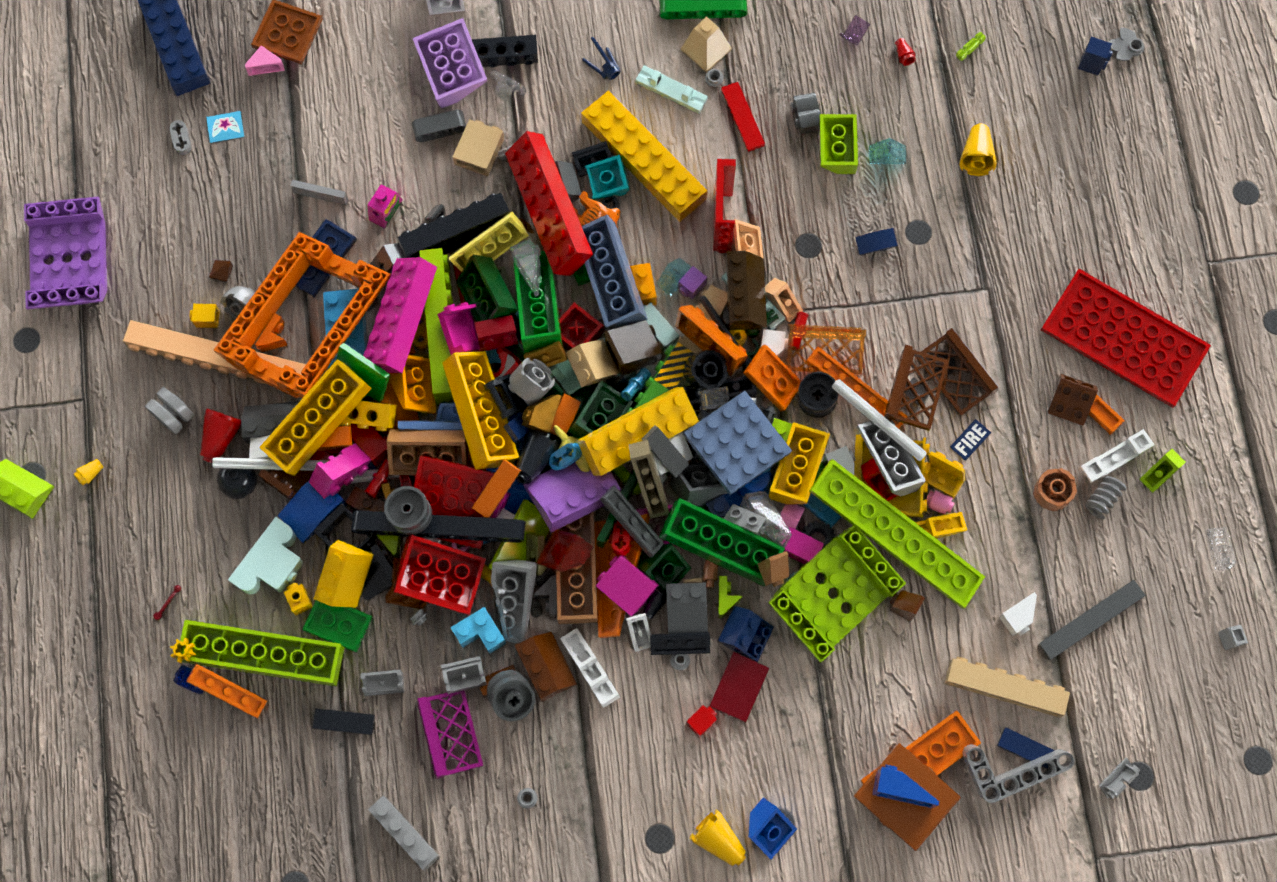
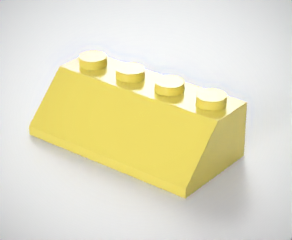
M510 212L451 254L449 260L462 272L473 254L492 257L494 261L529 235L521 220L513 212Z

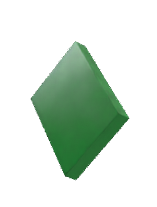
M345 343L341 344L336 360L338 359L345 363L372 388L367 395L380 403L384 399L390 374Z
M316 600L302 630L328 642L339 643L345 649L357 653L373 617L351 607H334Z

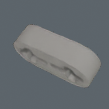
M176 120L172 122L170 134L173 146L178 154L186 155L192 149L188 129L183 121ZM177 127H181V135H178ZM182 140H183V142H184V144H185L183 149L180 148V146H181V142H180V141H182Z

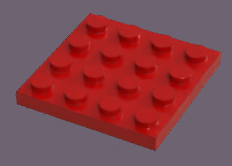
M421 455L414 488L419 489L425 495L432 508V515L484 517L472 507L495 472L484 469L475 470V467ZM440 539L481 549L483 541Z

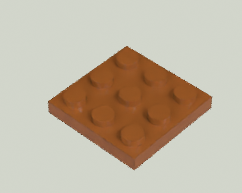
M272 0L251 46L255 49L263 46L278 57L302 65L323 20L322 15Z

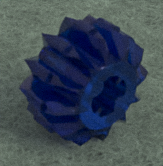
M181 665L179 670L176 671L173 681L185 689L197 694H203V690L186 682L193 668Z

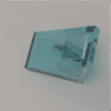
M891 138L869 145V164H906V146Z
M680 257L670 262L657 281L656 286L671 296L678 288V282L690 270L691 266Z

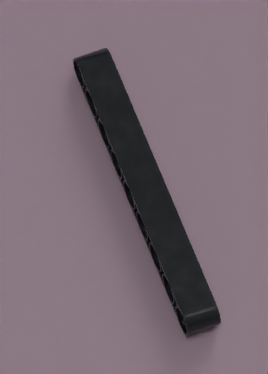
M353 512L351 532L410 536L399 533L388 521L384 512ZM432 515L427 528L414 536L421 538L523 543L526 522L518 519Z

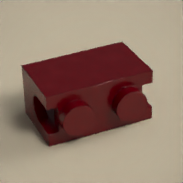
M512 315L474 323L480 351L518 344Z

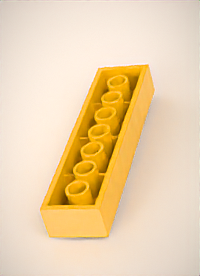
M609 90L581 112L582 123L601 142H607L608 148L614 156L620 155L622 157L624 166L679 222L707 200L708 190Z

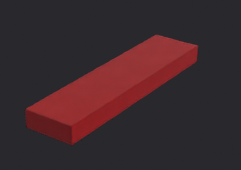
M735 82L721 87V92L747 152L764 147L765 142L739 83Z

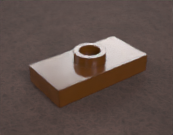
M356 486L345 502L358 511L384 512L385 502L367 495L364 490Z

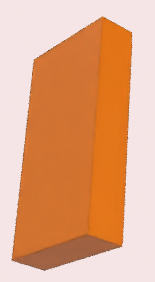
M1096 395L1088 415L1111 435L1125 420Z

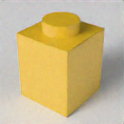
M193 303V310H190L189 317L196 328L219 327L220 310L216 304Z

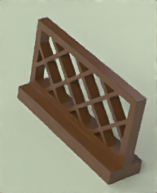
M953 328L921 351L923 353L935 354L936 357L937 355L948 356L949 361L950 356L958 357L961 360L960 368L951 367L948 362L945 379L943 380L944 386L942 385L941 392L960 416L998 391V386ZM944 340L950 346L949 353L937 351L938 345ZM915 356L918 362L923 365V360ZM933 363L931 367L935 370V368H942L943 365ZM925 367L924 370L928 373L929 376H931V373L929 372L928 368ZM948 369L960 371L958 381L947 379ZM962 371L971 373L973 376L972 383L960 381ZM946 382L958 384L956 394L946 391ZM960 384L971 386L970 396L958 394ZM973 386L982 387L985 394L981 397L972 396ZM958 397L969 399L968 406L963 410L957 405Z
M905 345L901 353L884 417L890 422L894 420L930 431L949 360L913 350V346ZM913 357L921 358L924 364L916 367ZM931 364H942V370L935 373ZM927 367L931 376L923 379L919 370ZM916 373L920 381L912 385L908 376ZM934 378L937 388L930 390L926 381ZM922 384L927 392L919 396L914 387ZM911 390L915 398L907 402L903 394ZM929 395L933 404L925 407L921 399ZM918 401L922 410L914 413L910 404ZM904 407L910 413V416L906 418L898 416L899 410ZM925 413L928 423L919 422L916 416Z

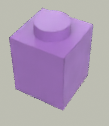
M692 266L678 282L679 292L684 297H690L693 300L707 284V276Z

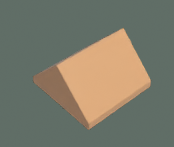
M734 219L733 251H748L763 258L760 227Z

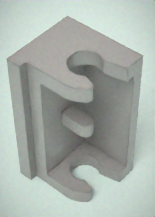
M480 656L441 665L448 694L487 685Z
M401 670L361 673L364 696L405 693L404 676Z

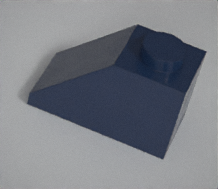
M736 491L732 495L727 493L706 503L705 510L724 519L733 504L747 509L748 505L742 495Z

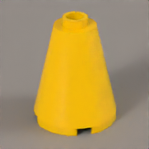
M982 123L976 124L971 128L960 157V169L962 171L965 169L969 175L985 176L992 169L994 171L997 166L990 129Z
M717 809L715 810V815L711 812L696 827L698 830L696 835L693 833L690 835L689 839L694 844L731 866L735 864L739 866L746 858L744 855L746 850L721 812Z

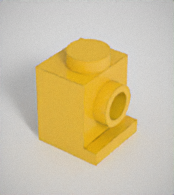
M293 583L287 587V591L284 594L295 616L313 607L303 584ZM300 594L298 599H293L294 595Z

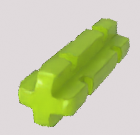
M978 32L974 38L968 41L956 53V57L960 61L967 58V55H970L979 47L978 45L985 41V35L982 32Z

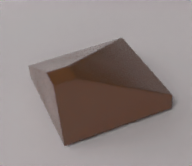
M215 260L209 278L227 282L233 268L231 261Z

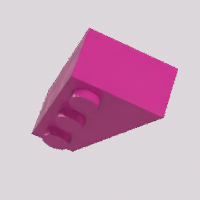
M354 443L352 446L341 450L337 457L333 455L328 457V462L324 464L321 461L318 462L309 483L324 499L329 495L334 496L339 492L340 487L343 485L348 486L353 482L354 477L357 475L362 476L366 473L371 459Z

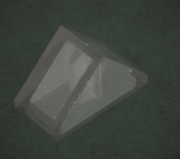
M727 386L698 391L701 410L718 408L730 401Z

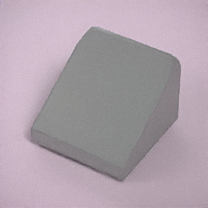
M1241 625L1229 627L1218 632L1225 650L1248 643Z

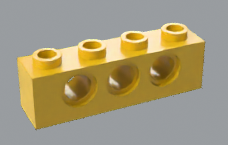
M360 401L354 408L358 411V417L356 419L353 417L352 410L340 426H350L353 423L357 424V428L369 429V426H376L378 431H387V428H394L397 405ZM373 411H375L377 414V418L375 421L371 419V413Z

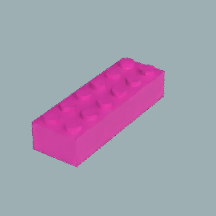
M421 257L396 258L390 279L387 282L384 297L381 300L379 312L375 318L373 330L369 336L367 348L363 354L365 358L388 373H403L437 270L435 265Z

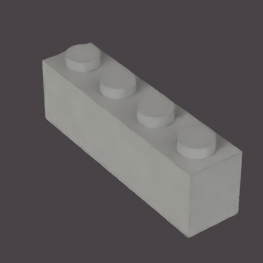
M383 795L368 809L422 870L426 871L440 858L438 853L387 797Z

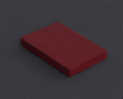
M733 652L710 707L746 723L769 671V667Z

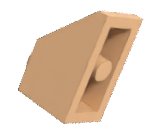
M774 278L765 286V296L786 317L785 320L790 323L796 318L797 312L803 311L786 282Z

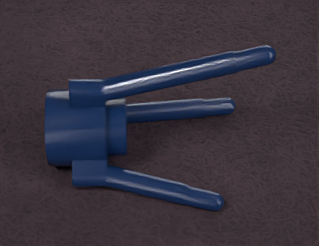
M591 37V40L606 62L602 66L603 71L585 58H582V61L598 72L604 80L606 78L609 80L615 79L621 71L610 49L606 47L609 60L596 39Z

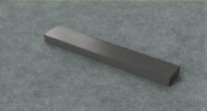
M1132 580L1038 645L1047 658L1051 660L1146 595L1136 581Z

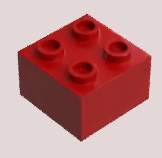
M575 302L559 319L562 345L568 351L579 344L596 341L604 333L603 324Z

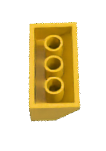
M793 422L786 442L792 452L779 462L768 499L787 505L807 504L810 496L809 490L814 484L830 433Z

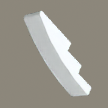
M576 628L561 637L562 643L602 707L604 708L619 699L618 692L579 630Z

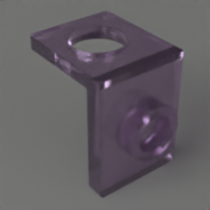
M855 15L846 31L839 35L852 44L858 45L871 24Z

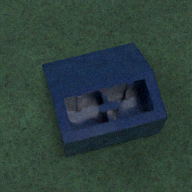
M734 606L718 642L730 650L758 662L774 626L753 611Z

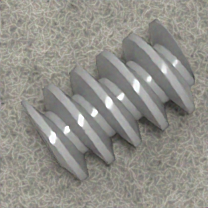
M1104 477L1103 482L1098 485V488L1094 490V494L1090 496V500L1086 501L1085 506L1087 510L1096 518L1105 519L1102 513L1109 514L1108 508L1114 507L1112 502H1118L1116 496L1121 497L1122 492L1120 490L1126 491L1127 487L1116 478Z

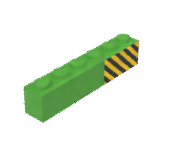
M679 342L673 346L670 344L664 353L666 355L665 359L658 362L654 368L656 373L653 377L650 376L644 384L646 389L643 393L639 392L634 400L636 402L633 409L630 407L627 413L676 388L683 378V370L687 359L695 353Z

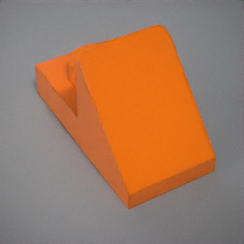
M274 313L255 344L260 352L287 346L285 339L277 335L283 331L285 322L276 313Z

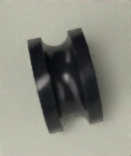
M615 196L603 198L602 204L606 208H608L609 201L613 202L610 209L618 208V199Z

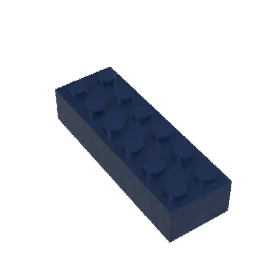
M138 0L176 96L211 84L178 0Z

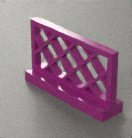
M465 691L418 698L417 705L435 778L440 779L444 776L483 767ZM461 694L462 704L459 708L449 703L452 696ZM439 700L445 704L440 713L432 709L431 701ZM447 705L457 711L452 720L442 715ZM458 713L467 717V723L464 728L454 722ZM439 717L450 723L445 732L436 727ZM451 725L462 730L457 739L446 734ZM463 732L472 737L469 747L459 742ZM444 736L455 742L449 752L441 747V741ZM456 744L466 749L462 759L451 753ZM468 751L476 755L478 763L470 765L463 761ZM449 756L459 761L456 769L447 771L445 762Z

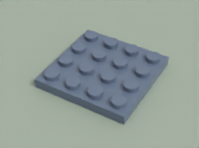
M746 391L683 433V436L729 495L735 493L792 452L791 448Z

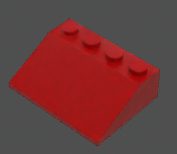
M410 535L407 537L401 556L394 592L470 615L486 558Z

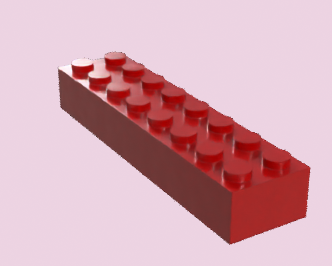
M526 131L508 149L505 155L553 273L571 276L593 256V253L543 134Z

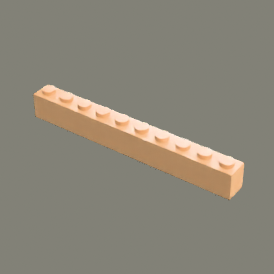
M130 320L123 341L128 346V349L139 352V350H142L151 356H157L158 354L164 356L167 360L175 361V359H178L187 365H193L194 363L206 370L213 368L222 374L228 375L233 373L239 378L247 379L249 377L258 383L264 384V382L236 369L215 353L214 348L219 342ZM256 352L260 358L281 368L287 365L295 369L299 374H301L306 365Z

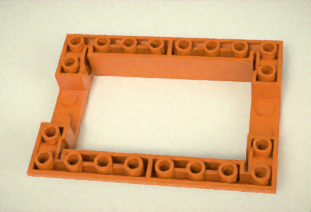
M299 232L214 348V352L236 369L295 398H303L322 376L338 353L339 346L345 343L389 280L391 274L360 259L357 264L333 254L329 245ZM311 265L359 287V290L307 362L301 374H299L295 369L287 365L281 368L260 358L251 347L265 329L274 313L278 311Z

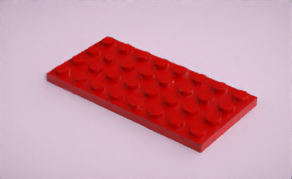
M1081 269L1077 270L1041 328V331L1172 408L1176 406L1211 347L1207 342Z

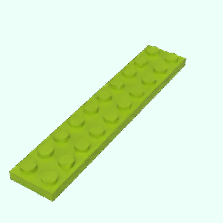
M831 459L809 490L810 493L861 530L866 536L960 608H966L984 580L985 576L835 460Z

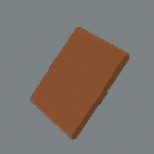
M900 743L854 795L855 799L875 815L883 826L893 831L914 851H917L961 798L927 765L925 766ZM885 765L897 767V771L906 774L939 801V806L928 808L872 795L877 770L885 767Z

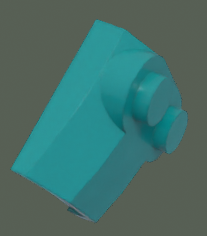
M620 155L585 166L593 200L613 195L623 196L629 191V181Z

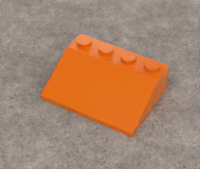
M686 305L678 309L675 327L702 351L715 350L722 354L726 359L727 372L732 376L747 360V351L741 345L737 346L729 334L721 332L718 329V325L713 320L709 321L698 307L694 308L692 305Z

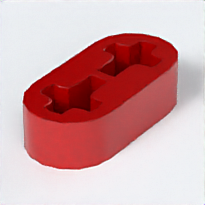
M618 521L614 524L611 545L614 554L625 556L630 551L632 537L625 529L624 534H621L620 529L623 526ZM623 541L624 546H622L621 549H618V546H620V542Z

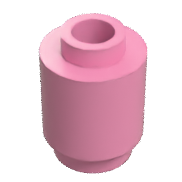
M930 490L926 499L929 509L943 515L946 512L950 513L954 506L952 497L936 490L935 492Z

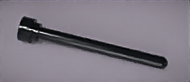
M701 296L700 302L712 320L718 325L719 330L729 334L733 339L732 341L738 346L739 344L707 297ZM748 357L747 360L742 364L743 372L746 370V368L752 361L751 359H748Z

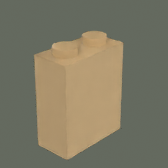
M469 119L453 154L454 165L488 177L498 151H500L504 142L503 131L496 126L490 127L479 120L473 121Z
M604 339L579 344L565 352L581 387L606 381L619 374Z

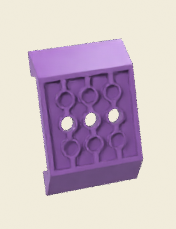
M88 197L24 204V221L29 226L30 290L25 291L26 309L103 302L107 293L105 219L100 198ZM86 253H90L91 258L87 261H83V255ZM67 255H72V260L65 263L64 258ZM48 257H53L54 261L51 264H45Z

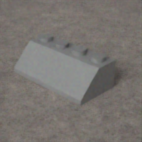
M872 421L857 425L858 431L892 493L902 497L917 492L926 480L913 456Z

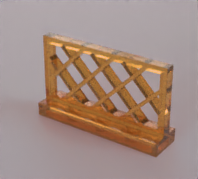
M788 324L786 366L791 371L817 372L810 365H808L809 367H803L807 363L799 352L807 345L814 351L809 343L815 338H820L824 343L820 347L821 349L827 346L833 353L831 355L832 358L836 356L841 365L845 366L853 374H862L866 329L862 327ZM793 337H800L805 342L798 350L792 346ZM833 339H839L843 345L834 352L828 344ZM852 340H860L859 348L853 353L847 344ZM846 347L851 355L843 362L837 353ZM798 354L804 362L799 367H791V359ZM855 357L858 361V369H849L846 363Z

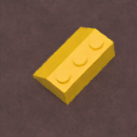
M337 540L329 547L313 599L329 606L356 608L374 554Z

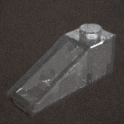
M528 239L511 246L510 251L513 262L534 295L537 296L539 295L541 263L539 255H541V251L537 244L534 245L532 240Z

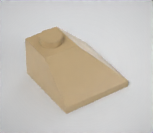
M707 17L692 30L681 48V51L706 73L732 50L720 28Z

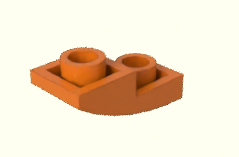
M565 393L561 396L550 433L558 436L554 430V425H557L567 434L580 406V401Z

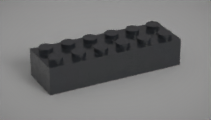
M501 192L498 194L494 193L482 201L472 202L466 208L456 209L452 214L440 216L429 224H421L415 230L405 231L398 237V240L406 258L420 257V250L442 248L444 255L463 247L504 216L508 215L510 210Z

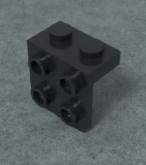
M377 544L370 548L374 556L361 593L367 601L392 586L393 563L391 565L388 563L387 558L389 555L384 547L379 549Z

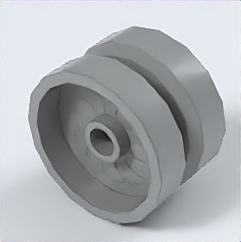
M162 387L156 394L163 405L151 399L144 407L176 435L183 428L176 417L178 416L184 422H189L195 415L178 396Z

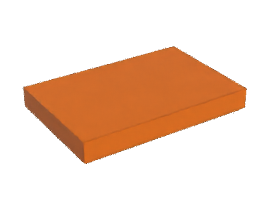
M766 344L761 346L743 372L781 412L786 410L798 392L801 382Z

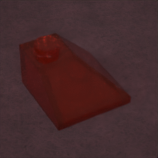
M555 530L536 563L563 572L583 565L589 558L593 546L578 535Z

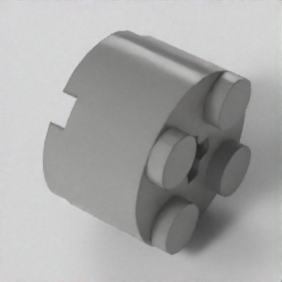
M526 358L510 375L508 387L511 392L524 399L525 403L533 405V403L539 402L554 386L555 379L551 378L550 374L552 372L543 362L537 359L531 361L529 358Z

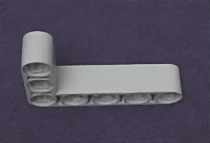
M970 744L964 747L962 752L980 797L989 803L1002 800L1071 769L1075 762L1072 754L1058 749L994 777L982 749ZM973 750H977V757L971 760L970 753ZM1066 755V762L1060 765V757ZM1047 763L1048 769L1042 773L1041 766ZM985 769L984 777L978 778V771ZM1029 771L1030 777L1023 781V774ZM1011 779V786L1005 789V781ZM992 787L993 794L986 797V790Z

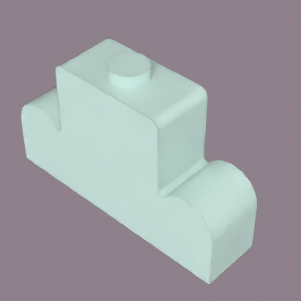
M275 517L228 580L247 594H255L259 591L260 581L265 582L279 593L283 592L289 582L292 583L296 579L297 572L303 565L300 557L286 548L292 546L296 541V535L291 527Z

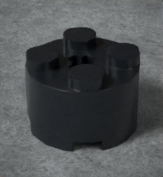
M705 350L692 354L685 363L683 376L697 390L719 387L728 376L726 359L715 350Z

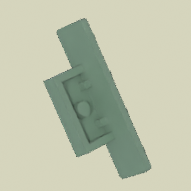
M568 359L548 367L552 372L550 374L551 378L556 377L569 396L581 388Z

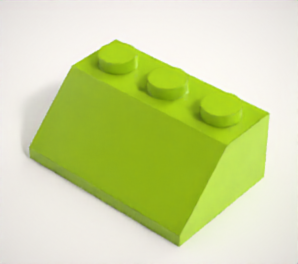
M820 114L821 167L836 174H856L858 167L857 114Z
M4 459L0 462V501L33 519L54 486L13 462Z

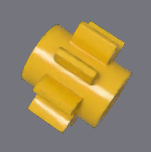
M187 638L183 642L176 639V644L170 646L174 652L170 656L172 658L178 657V663H181L183 660L190 662L189 658L192 655H196L192 649L195 647V644L190 643L188 645L189 639ZM182 647H185V649H184V652H185V653H184V654H181V652H182V649H181V648H182Z

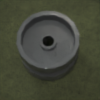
M402 486L393 490L388 495L384 504V513L388 521L399 533L405 535H416L424 531L432 519V508L429 501L419 489L411 486Z
M514 670L501 671L489 681L486 689L487 699L496 715L502 720L518 721L526 717L533 710L535 693L526 677L520 672Z

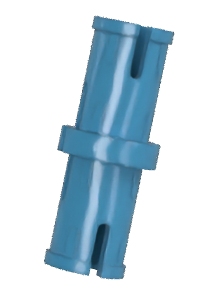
M641 368L637 375L629 380L628 386L621 392V397L626 401H631L634 395L642 390L643 384L651 376V372L647 368Z

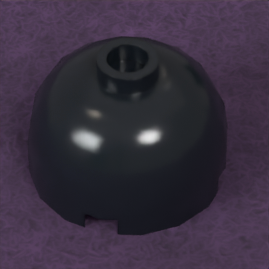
M220 468L217 474V483L220 490L227 497L243 499L254 491L257 485V475L254 469Z

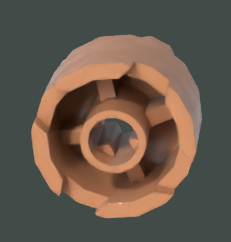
M1063 468L1049 469L1037 480L1034 486V498L1041 507L1047 510L1058 511L1063 509L1074 499L1077 493L1075 478L1069 471Z

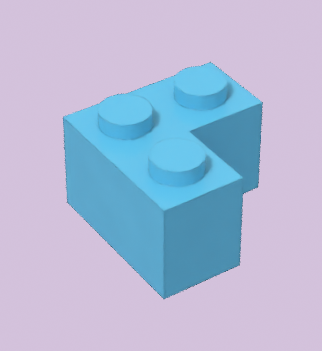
M485 607L450 627L462 648L480 638L489 654L506 644L505 639Z

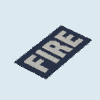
M975 419L950 448L966 461L992 432Z

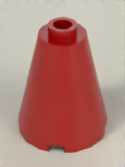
M206 408L200 455L204 456V461L212 463L213 458L222 457L241 427L240 419Z

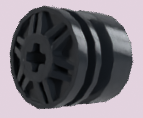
M812 372L806 375L800 382L798 405L807 416L823 418L829 415L836 407L839 393L832 388L835 379L827 373ZM816 394H820L819 400H816Z

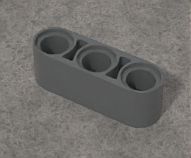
M452 110L416 119L412 122L415 140L417 142H426L464 132L466 121L462 110Z

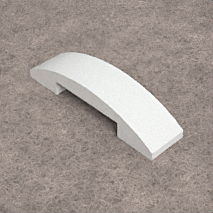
M1143 429L1099 457H1095L1083 464L1080 468L1090 483L1141 455L1153 447L1154 443Z

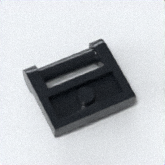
M510 373L483 385L485 390L489 391L501 413L499 415L502 420L528 407L524 399L510 391L508 387L510 384Z

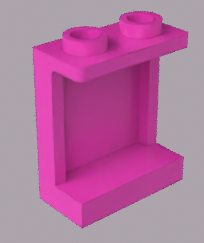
M468 302L458 304L457 307H455V304L444 307V311L437 314L451 355L460 352H480L475 324L470 312L477 307L476 304L469 305Z
M615 556L609 563L611 568L607 572L603 571L597 578L599 582L596 587L632 617L658 588L659 584L654 580L651 581L630 563L626 556Z

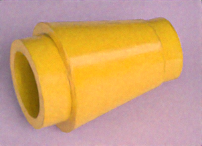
M95 459L77 468L73 475L84 486L86 483L89 484L104 467L98 459Z

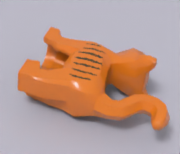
M583 191L579 198L586 211L583 215H580L578 210L574 208L581 226L608 215L617 227L621 211L618 208H606L601 202L588 198V193Z

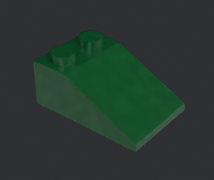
M600 381L572 423L568 433L580 439L625 415L633 401L624 400L621 397V393Z

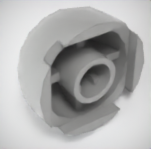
M243 286L233 287L223 295L220 304L222 305L223 303L225 313L236 320L255 292Z

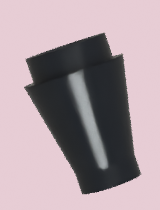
M656 590L646 601L643 611L646 617L653 619L666 603V595Z

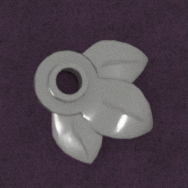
M1120 28V38L1108 41L1112 43L1110 49L1117 52L1116 59L1121 61L1130 60L1133 56H1139L1144 51L1143 41L1136 37L1135 32L1127 28Z

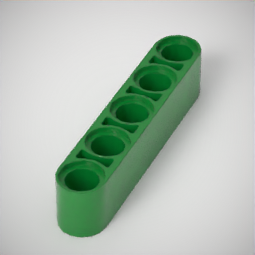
M659 0L660 17L667 20L704 19L705 17L709 19L741 18L748 14L747 0Z

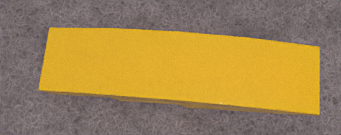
M962 512L930 517L926 520L915 522L936 539L967 531Z

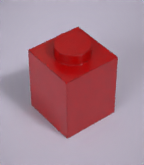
M702 705L686 721V725L700 738L717 722L715 717L717 713L710 706L706 708Z

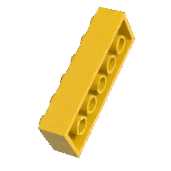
M486 351L453 353L442 364L475 470L499 468L505 459L513 463L519 458L515 442H513L503 427L508 423L507 418L501 419L499 409L489 391H486L483 386L494 380Z
M337 359L259 448L286 473L295 476L372 388L345 363Z
M677 387L578 439L577 443L594 476H602L631 460L629 444L642 441L641 439L654 425L659 427L669 439L695 425L699 420L684 388Z

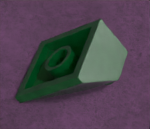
M671 543L664 544L653 557L649 558L644 552L639 558L637 569L651 581L654 580L659 584L657 590L664 595H667L666 584H678L692 569Z

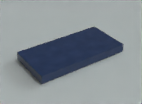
M328 219L324 220L312 237L329 245L333 254L342 258L345 257L357 240L354 235ZM310 265L295 286L314 298L331 274Z

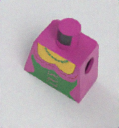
M380 185L367 206L369 221L385 229L403 199L397 192L384 185Z

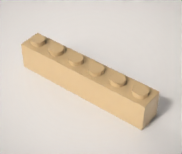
M956 657V659L953 658L950 661L944 683L946 685L1061 718L1065 716L1070 692L1065 691V688L1062 686L1053 685V687L1045 685L1046 682L1036 679L1030 681L1026 679V676L1020 674L1009 675L1006 674V670L1000 668L992 670L987 668L986 664L978 662L976 664L968 663V659Z

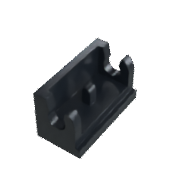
M606 141L572 152V161L578 177L588 175L585 168L586 165L612 157Z

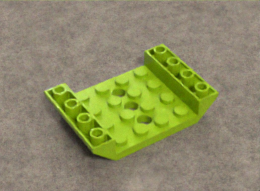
M852 525L830 541L783 584L768 603L821 663L835 650L834 646L884 599L896 594L906 582L863 532ZM818 573H822L825 577L822 584H818L815 580ZM832 587L837 590V596L834 599L828 595V591ZM844 602L850 605V611L846 614L841 610V605Z

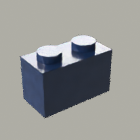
M1091 36L1081 57L1078 69L1098 76L1101 69L1105 70L1107 63L1110 61L1113 51H1110L1112 43Z

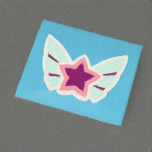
M241 111L206 117L210 143L244 137Z

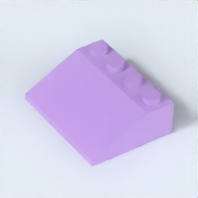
M463 18L413 38L431 88L441 109L459 102L488 81Z

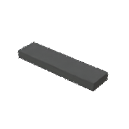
M615 485L611 486L600 498V501L649 558L653 557L664 545L662 540Z

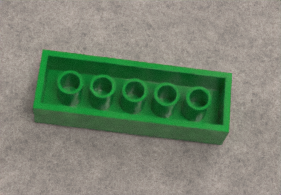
M545 251L513 255L521 340L524 353L560 341L562 345L555 277Z
M681 498L673 503L659 538L763 587L766 585L757 564L769 557L783 553L785 549Z

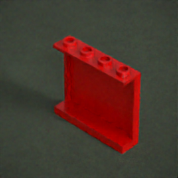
M717 159L713 251L718 253L732 251L735 220H723V196H733L736 159Z

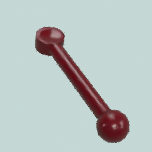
M180 585L174 586V591L159 612L154 613L153 617L155 620H161L162 613L177 592L181 591Z

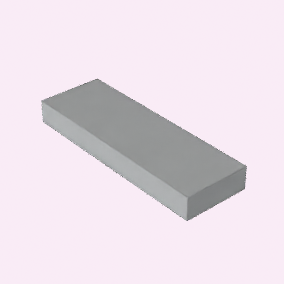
M292 180L290 186L295 194L347 206L348 198L344 191Z

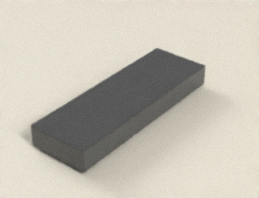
M656 425L641 439L642 441L648 440L651 451L675 478L689 465L686 459Z

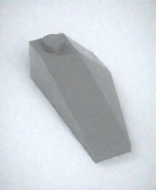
M508 560L492 563L491 584L496 595L495 601L499 608L500 622L505 641L521 643L526 640L537 562Z

